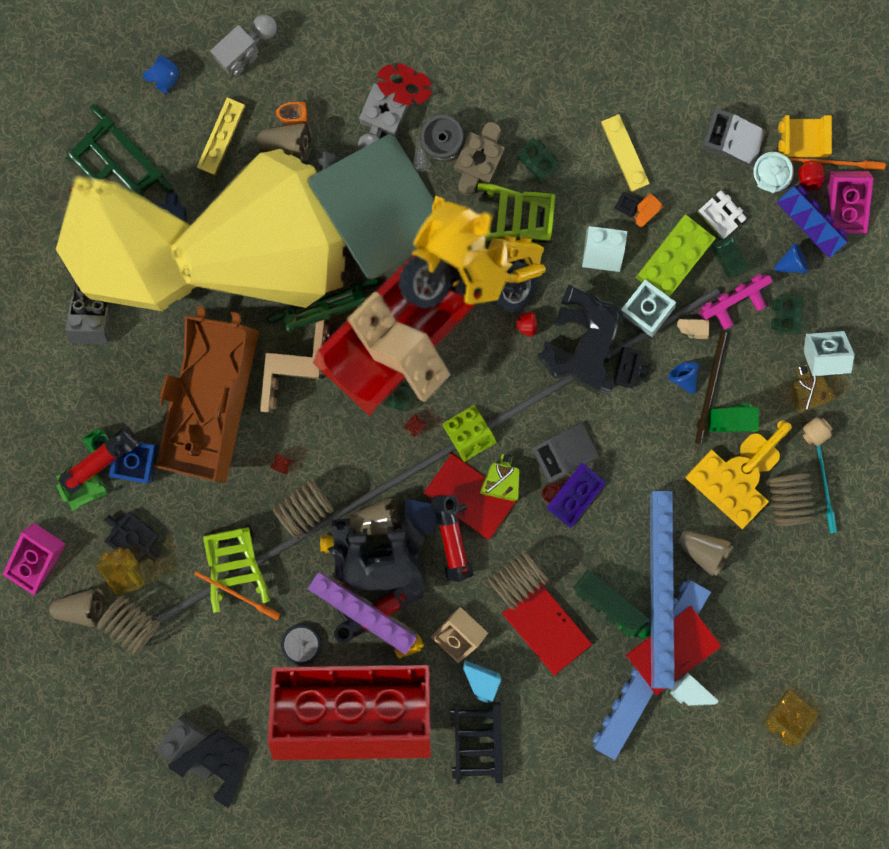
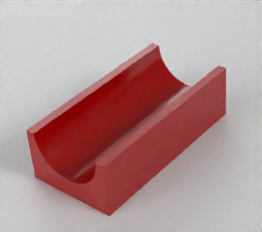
M403 264L376 293L380 294L396 322L426 334L436 349L467 317L477 303L467 304L465 297L449 290L447 291L449 292L448 295L442 298L443 301L436 303L434 307L422 308L408 302L405 296H402L400 292L402 289L399 287V282H401L399 275L403 271ZM421 285L416 287L417 292H419ZM476 292L474 298H478L480 295ZM374 316L371 318V323H370V325H371V324L374 322V320H375V317H374ZM348 320L317 350L313 361L316 367L369 416L406 380L403 373L372 358Z
M429 665L272 668L268 745L272 759L431 758Z

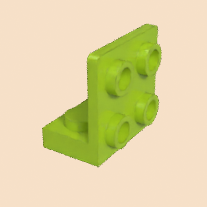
M475 405L442 423L464 462L497 443Z

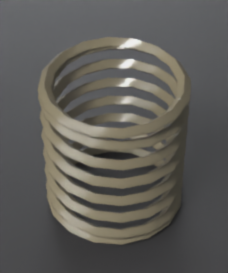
M810 474L787 475L768 480L770 486H777L770 489L771 493H775L770 499L776 501L771 506L778 508L772 512L775 515H779L773 519L776 521L774 523L776 526L816 521L817 518L815 516L782 519L816 512L814 509L785 511L814 506V502L784 504L812 499L813 495L782 497L812 491V488L781 490L811 484L810 480L784 482L809 478Z
M307 479V483H302V488L297 487V493L291 492V497L285 496V501L280 500L279 506H273V511L277 518L296 539L303 536V532L289 516L284 506L293 514L305 531H309L308 526L295 512L290 502L300 511L311 527H314L315 524L302 509L297 499L306 507L316 522H320V518L308 505L303 495L313 504L323 518H326V514L315 502L309 491L319 500L328 513L334 512V508L311 479Z
M522 550V554L527 562L519 554H516L520 565L514 559H511L510 563L514 569L508 563H505L508 573L503 568H499L501 576L494 572L495 580L488 577L490 584L512 610L518 608V605L508 590L520 603H523V599L517 590L527 599H529V595L524 587L531 594H535L528 580L536 589H540V585L534 576L543 585H546V582L549 583V579L525 550Z
M122 595L103 615L97 625V629L102 630L124 604L119 614L104 631V635L108 634L121 616L130 608L125 618L111 633L110 639H113L127 620L136 612L131 622L116 639V643H119L135 622L140 619L134 630L121 645L122 648L126 647L136 632L146 623L140 634L127 649V652L132 651V656H135L150 640L160 623L158 620L152 621V616L146 617V611L141 612L140 607L135 608V603H129V598L125 599V595Z

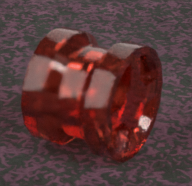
M415 413L403 428L409 430L415 438L427 423L419 420L418 415Z
M275 454V461L271 464L270 468L288 475L289 465H292L293 460Z
M555 484L545 485L541 491L542 498L550 503L560 491V488Z

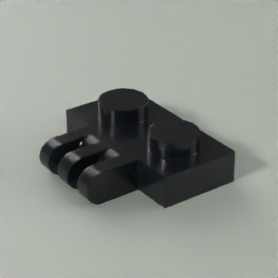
M628 347L621 348L613 380L616 385L633 389L635 380L646 382L647 378L640 377V375H648L649 371L643 370L642 367L650 368V363L640 361L642 351Z

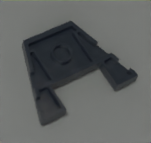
M218 728L200 741L199 745L182 754V757L175 762H171L168 767L183 778L195 762L204 766L225 781L213 797L216 801L229 808L250 751Z

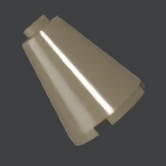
M300 123L265 129L257 135V144L262 150L273 151L282 149L285 154L293 155L300 159L301 162H306L309 159L311 148H308V140L312 141V133L308 124Z
M392 497L386 498L349 515V530L355 529V533H362V529L368 528L367 535L388 536V526H394L395 530L401 529L397 528V523H400V517L396 502H391L393 500Z
M92 589L56 599L50 605L49 612L54 619L97 628L99 621L107 611L106 605L102 606V598H105V595L100 589Z

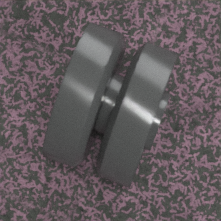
M438 115L429 119L423 126L421 142L428 155L434 160L450 162L460 155L465 144V135L459 122L453 117ZM445 136L446 139L441 141V137Z

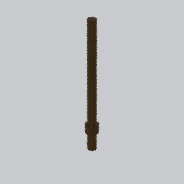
M720 332L701 417L696 426L698 430L695 443L700 445L703 443L705 430H708L709 426L707 421L728 333Z

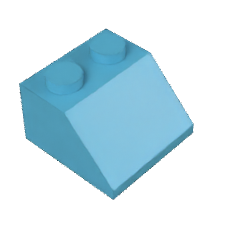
M464 660L463 669L474 694L477 695V699L488 702V700L493 701L501 682L500 674Z

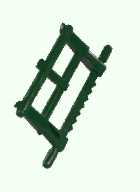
M91 105L90 110L101 121L89 134L86 133L73 150L69 149L67 151L68 156L65 159L74 162L90 180L103 181L113 171L130 189L129 191L139 197L157 181L167 192H172V185L163 178L164 175L156 167L151 165L150 159H146V155L141 154V149L136 148V143H132L131 138H127L126 133H122L121 128H117L107 114L104 115L96 105ZM108 130L148 172L136 184L96 143ZM89 148L106 164L97 175L80 158Z
M378 278L364 281V283H355L350 285L351 288L316 300L306 308H294V306L285 308L283 312L269 315L267 321L273 323L285 317L284 322L287 323L285 330L291 332L360 307L367 300L363 289L376 286L380 281ZM350 293L353 294L342 299L330 302L328 304L326 303V301L338 298L340 296ZM320 304L319 307L296 315L301 310Z

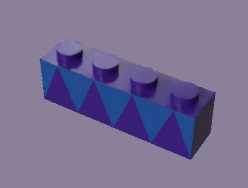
M795 184L776 203L830 258L847 243L848 239L846 237L848 235L841 227L837 228L833 224L835 221L828 213L824 215L821 212L819 203L814 199L811 201L806 196L808 192L801 185L798 187Z

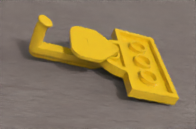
M785 420L778 422V430L768 440L757 433L749 435L740 445V456L731 457L726 462L711 449L685 477L741 529L769 502L755 487L759 482V472L771 470L779 461L780 454L775 446L792 428V425Z

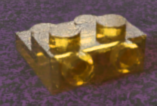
M119 547L112 553L109 551L105 552L99 557L100 561L95 565L116 596L140 589L146 584L136 571L135 567L139 563L128 548L123 550L122 547Z
M786 690L778 704L771 708L763 722L767 724L766 729L769 732L777 733L782 737L781 741L785 745L796 746L801 744L819 714L791 690Z

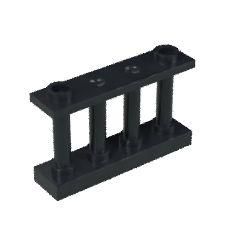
M492 702L493 708H489V710H458V703H454V709H450L451 720H455L456 767H452V779H456V784H460V776H491V778L495 777V783H503L500 702ZM489 717V719H493V727H489V729L459 730V718ZM490 737V739H494V746L482 749H459V738ZM490 756V758H494V766H491V768H460V757Z

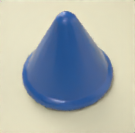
M795 243L792 244L791 248L774 267L777 272L803 274L808 272L804 254Z
M693 361L681 363L669 372L668 379L688 393L695 394L699 365Z

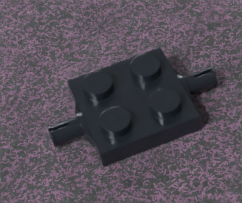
M131 511L118 522L110 514L105 518L104 521L113 528L104 542L133 566L145 555L153 562L159 558L151 548L160 535Z

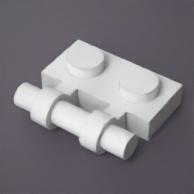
M721 190L716 194L721 200L719 203L712 198L697 212L723 240L738 227L733 221L735 218L742 223L747 217L742 213L743 210L740 207L737 208L731 201L732 198ZM724 205L731 211L732 214L730 216L722 209Z

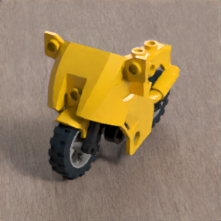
M435 196V201L432 205L433 213L423 223L413 242V245L418 249L412 252L416 257H411L408 260L409 262L404 264L402 267L403 271L399 275V278H401L399 287L402 289L400 291L402 296H405L408 302L422 308L434 307L436 303H441L443 301L442 298L448 295V290L465 297L467 304L493 301V304L510 312H514V310L520 311L522 307L528 306V302L533 300L534 292L536 293L537 291L536 284H538V279L536 277L546 272L545 266L540 264L544 247L533 243L531 238L520 237V240H516V237L505 236L504 239L493 238L488 249H485V236L489 234L492 215L487 213L478 215L468 208L449 201L445 202L444 198ZM421 285L419 292H417L416 287ZM477 289H481L480 296L478 298H474Z

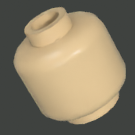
M816 417L803 427L805 432L803 438L809 445L813 443L819 446L831 437L833 429L824 418Z

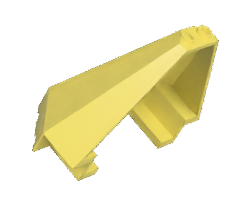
M282 149L259 153L235 176L171 247L173 257L177 260L181 275L185 278L186 283L304 308L324 296L326 292L342 288L341 272L345 268L343 247L346 246V243L309 185V178L317 173L315 168L309 164L301 163V160L293 155L285 154Z
M76 177L56 251L82 293L92 300L164 311L169 307L168 305L177 299H182L191 293L192 289L197 287L186 283L171 249L173 244L191 225L116 183Z

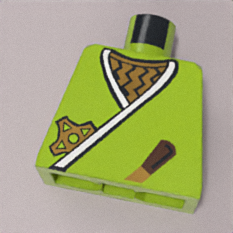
M502 454L500 464H491L480 494L510 501L518 500L519 469L511 467L513 456Z

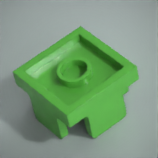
M99 473L83 483L82 488L72 495L60 483L56 485L63 501L69 503L72 511L108 494Z

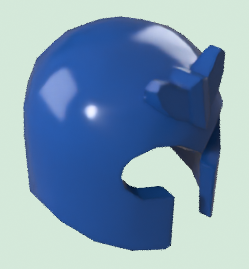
M160 54L154 66L149 68L142 77L149 83L157 82L155 88L166 94L169 93L168 89L172 88L177 82L179 70L174 62Z

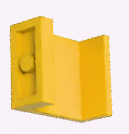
M785 115L782 121H779L778 132L782 133V140H779L778 150L785 156L828 157L832 154V115H824L821 119H789V115Z

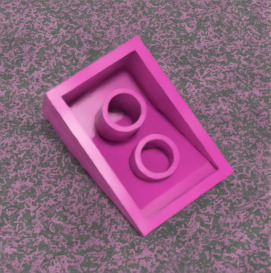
M830 171L828 214L834 219L835 222L833 224L837 228L841 227L846 233H867L873 187V176L869 171Z
M33 523L22 531L2 575L32 595H35L59 559L66 543Z

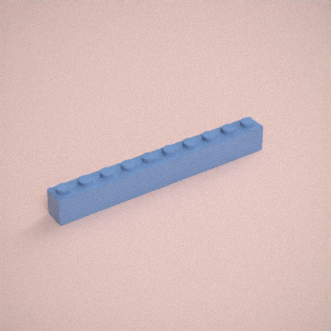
M653 491L650 494L651 688H674L672 491Z
M689 579L686 582L683 581L678 589L680 594L677 599L673 598L674 618L689 606H692L698 615L711 592ZM635 667L631 671L632 678L629 682L626 681L621 689L623 693L620 699L616 698L611 707L613 709L610 716H605L602 722L604 727L601 732H596L592 740L596 750L613 760L617 758L654 693Z

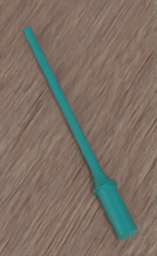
M819 445L817 446L827 503L825 515H827L829 532L836 533L835 512L830 503L821 446Z

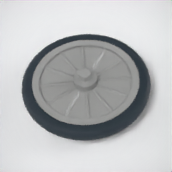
M298 624L290 627L284 633L281 640V649L287 660L297 665L311 663L318 657L321 651V638L318 632L309 625Z

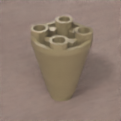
M685 530L677 542L693 560L712 576L720 574L725 565L722 562L723 559H727L734 548L731 546V542Z

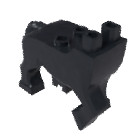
M569 284L561 304H577L583 308V311L570 310L561 306L554 325L562 326L567 323H576L587 331L578 342L574 354L555 347L546 341L542 353H538V359L553 378L571 375L587 390L597 395L602 392L610 396L615 381L606 378L607 372L603 368L604 362L608 363L612 355L613 349L610 348L618 325L623 319V311L614 302L598 299L593 290L587 293Z
M407 513L401 529L395 530L394 526H388V536L391 544L378 546L369 551L362 547V544L366 542L368 528L362 529V533H355V529L349 530L350 518L332 520L331 531L334 546L327 549L334 557L335 574L339 580L346 582L349 587L356 590H390L398 588L402 589L405 593H411L412 600L423 599V592H425L426 570L419 548L424 542L425 534L415 523L410 513Z

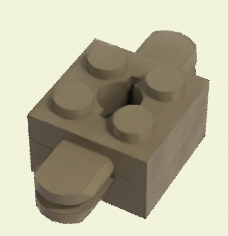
M487 123L483 127L480 136L470 132L454 166V171L462 174L458 182V190L463 195H472L479 182L490 184L505 150V147L497 144L501 129L496 123Z

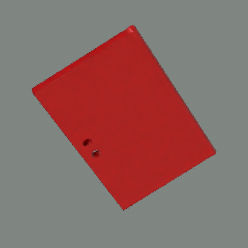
M450 453L447 461L424 491V494L431 499L439 494L454 495L458 500V505L465 503L467 510L457 513V517L488 540L512 506L517 502L480 494L486 477L453 453Z
M539 582L540 589L533 587L535 594L527 592L529 599L523 596V603L516 602L518 608L512 610L509 607L506 611L502 612V615L555 676L590 647L592 643Z
M689 606L674 618V682L721 647L692 606ZM650 636L625 656L631 661L651 688ZM651 688V689L653 690V692H654V693L656 694V696H657L659 693H661V692H662L663 690H665L666 688Z

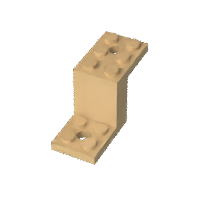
M374 292L348 318V321L372 358L403 373L421 401L425 402L450 376L449 371L428 336L396 322L379 293ZM374 316V317H375V320H374V322L370 325V323H371V318Z
M325 320L316 322L313 357L266 353L261 412L273 413V409L276 410L277 398L274 397V393L279 388V379L276 378V375L322 380V375L325 376L313 364L317 350L325 343L326 337L329 338L330 326Z

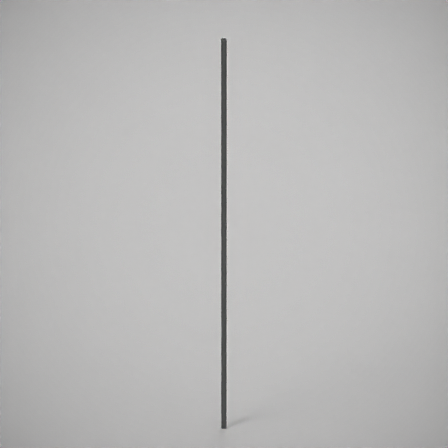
M715 288L669 315L657 331L720 295L719 290ZM642 331L613 348L610 359L620 354L622 347L630 348L649 337V335ZM571 375L565 376L487 422V426L489 429L494 428L575 379ZM451 443L320 520V522L315 523L314 527H308L309 531L303 530V536H300L299 539L291 537L257 557L255 560L258 566L332 523V520L341 518L455 451L454 444ZM250 566L239 568L222 579L244 575L251 568ZM211 585L157 616L156 618L159 623L164 622L210 595Z

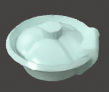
M779 152L763 154L754 166V178L757 182V187L772 194L785 189L791 183L794 176L792 162L787 156Z

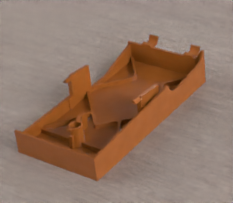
M196 306L198 309L197 316H184V358L180 376L178 378L166 375L161 390L159 405L163 406L164 400L170 401L157 462L152 467L214 482L226 483L259 331L240 325L241 316L239 313L231 312L233 319L231 323L205 319L206 309Z

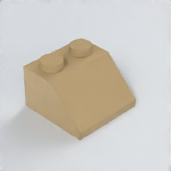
M459 607L435 631L431 638L459 663L480 645L488 632L466 611Z

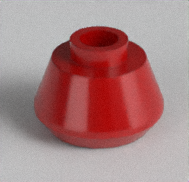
M533 311L521 314L520 318H517L516 328L520 330L521 334L529 337L536 335L537 318L536 313Z

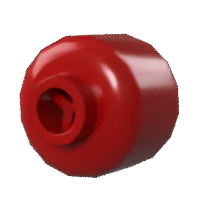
M814 160L804 162V165L798 169L800 185L806 188V190L819 189L825 182L823 165Z

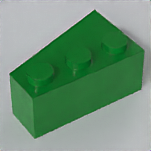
M753 404L733 405V408L710 409L709 432L759 431V407H753Z

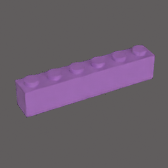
M322 571L318 572L308 587V590L405 655L417 638L416 634Z

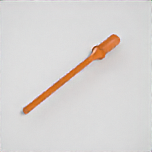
M789 157L791 162L814 160L820 164L858 166L864 168V170H885L886 166L885 162L866 160L862 162Z
M195 571L194 575L255 606L259 612L275 620L279 619L280 613L265 606L264 603H255Z

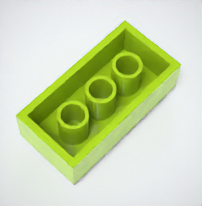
M685 214L635 278L642 283L644 280L648 281L670 297L712 244L715 237Z

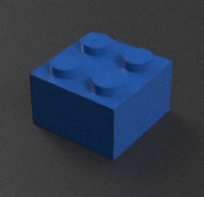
M140 442L133 450L122 454L111 463L109 477L146 484L152 483L155 469L152 465L156 464L159 446Z

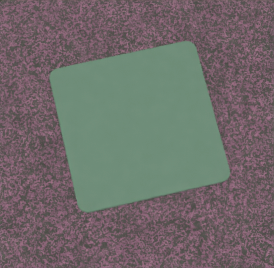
M391 134L386 135L309 178L311 189L366 277L370 279L378 277L412 256L413 251L418 250L413 245V242L423 223L433 213L432 205L434 199L395 136Z

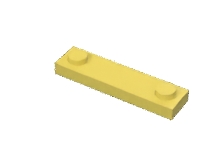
M228 97L226 98L197 165L198 169L216 176L246 107L244 104Z
M618 114L602 121L601 124L631 192L649 185L650 183L620 115Z

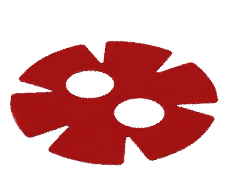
M397 63L398 71L391 64L379 70L377 77L386 80L377 82L379 89L385 96L395 93L393 101L397 103L412 105V97L418 104H421L432 93L431 90L423 88V86H432L428 77L421 72L413 75L415 69L402 63ZM398 74L403 78V82L400 84L393 83L390 80V76ZM413 84L418 87L419 92L411 94L406 90V86Z

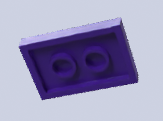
M581 463L546 509L568 527L572 528L606 483L589 467Z

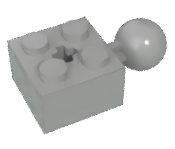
M259 15L254 19L252 31L249 34L238 25L210 52L216 62L230 77L238 76L244 70V65L248 62L252 63L258 57L259 51L256 43L260 39H271L277 31V24L271 16Z
M375 83L359 117L360 123L371 129L369 133L360 137L358 150L379 140L381 133L391 134L396 137L409 106L393 101L395 93L385 96ZM388 108V111H385L384 114L381 112V109Z

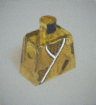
M807 365L796 368L799 380L791 382L798 413L836 399L823 376L810 375Z

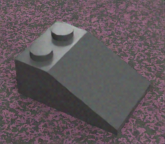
M181 715L156 749V752L169 761L175 762L182 757V754L192 750L210 734ZM195 762L189 769L190 772L205 780L212 773L198 762Z

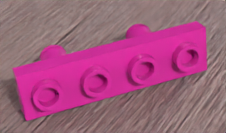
M758 274L751 278L752 282L736 286L734 292L720 295L718 297L719 300L713 304L712 302L704 304L701 307L702 310L698 311L700 318L706 320L716 315L722 328L727 329L734 324L726 309L745 297H750L756 311L765 308L767 304L760 290L772 283L770 276Z

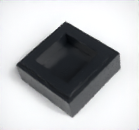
M623 191L614 209L631 218L640 200Z

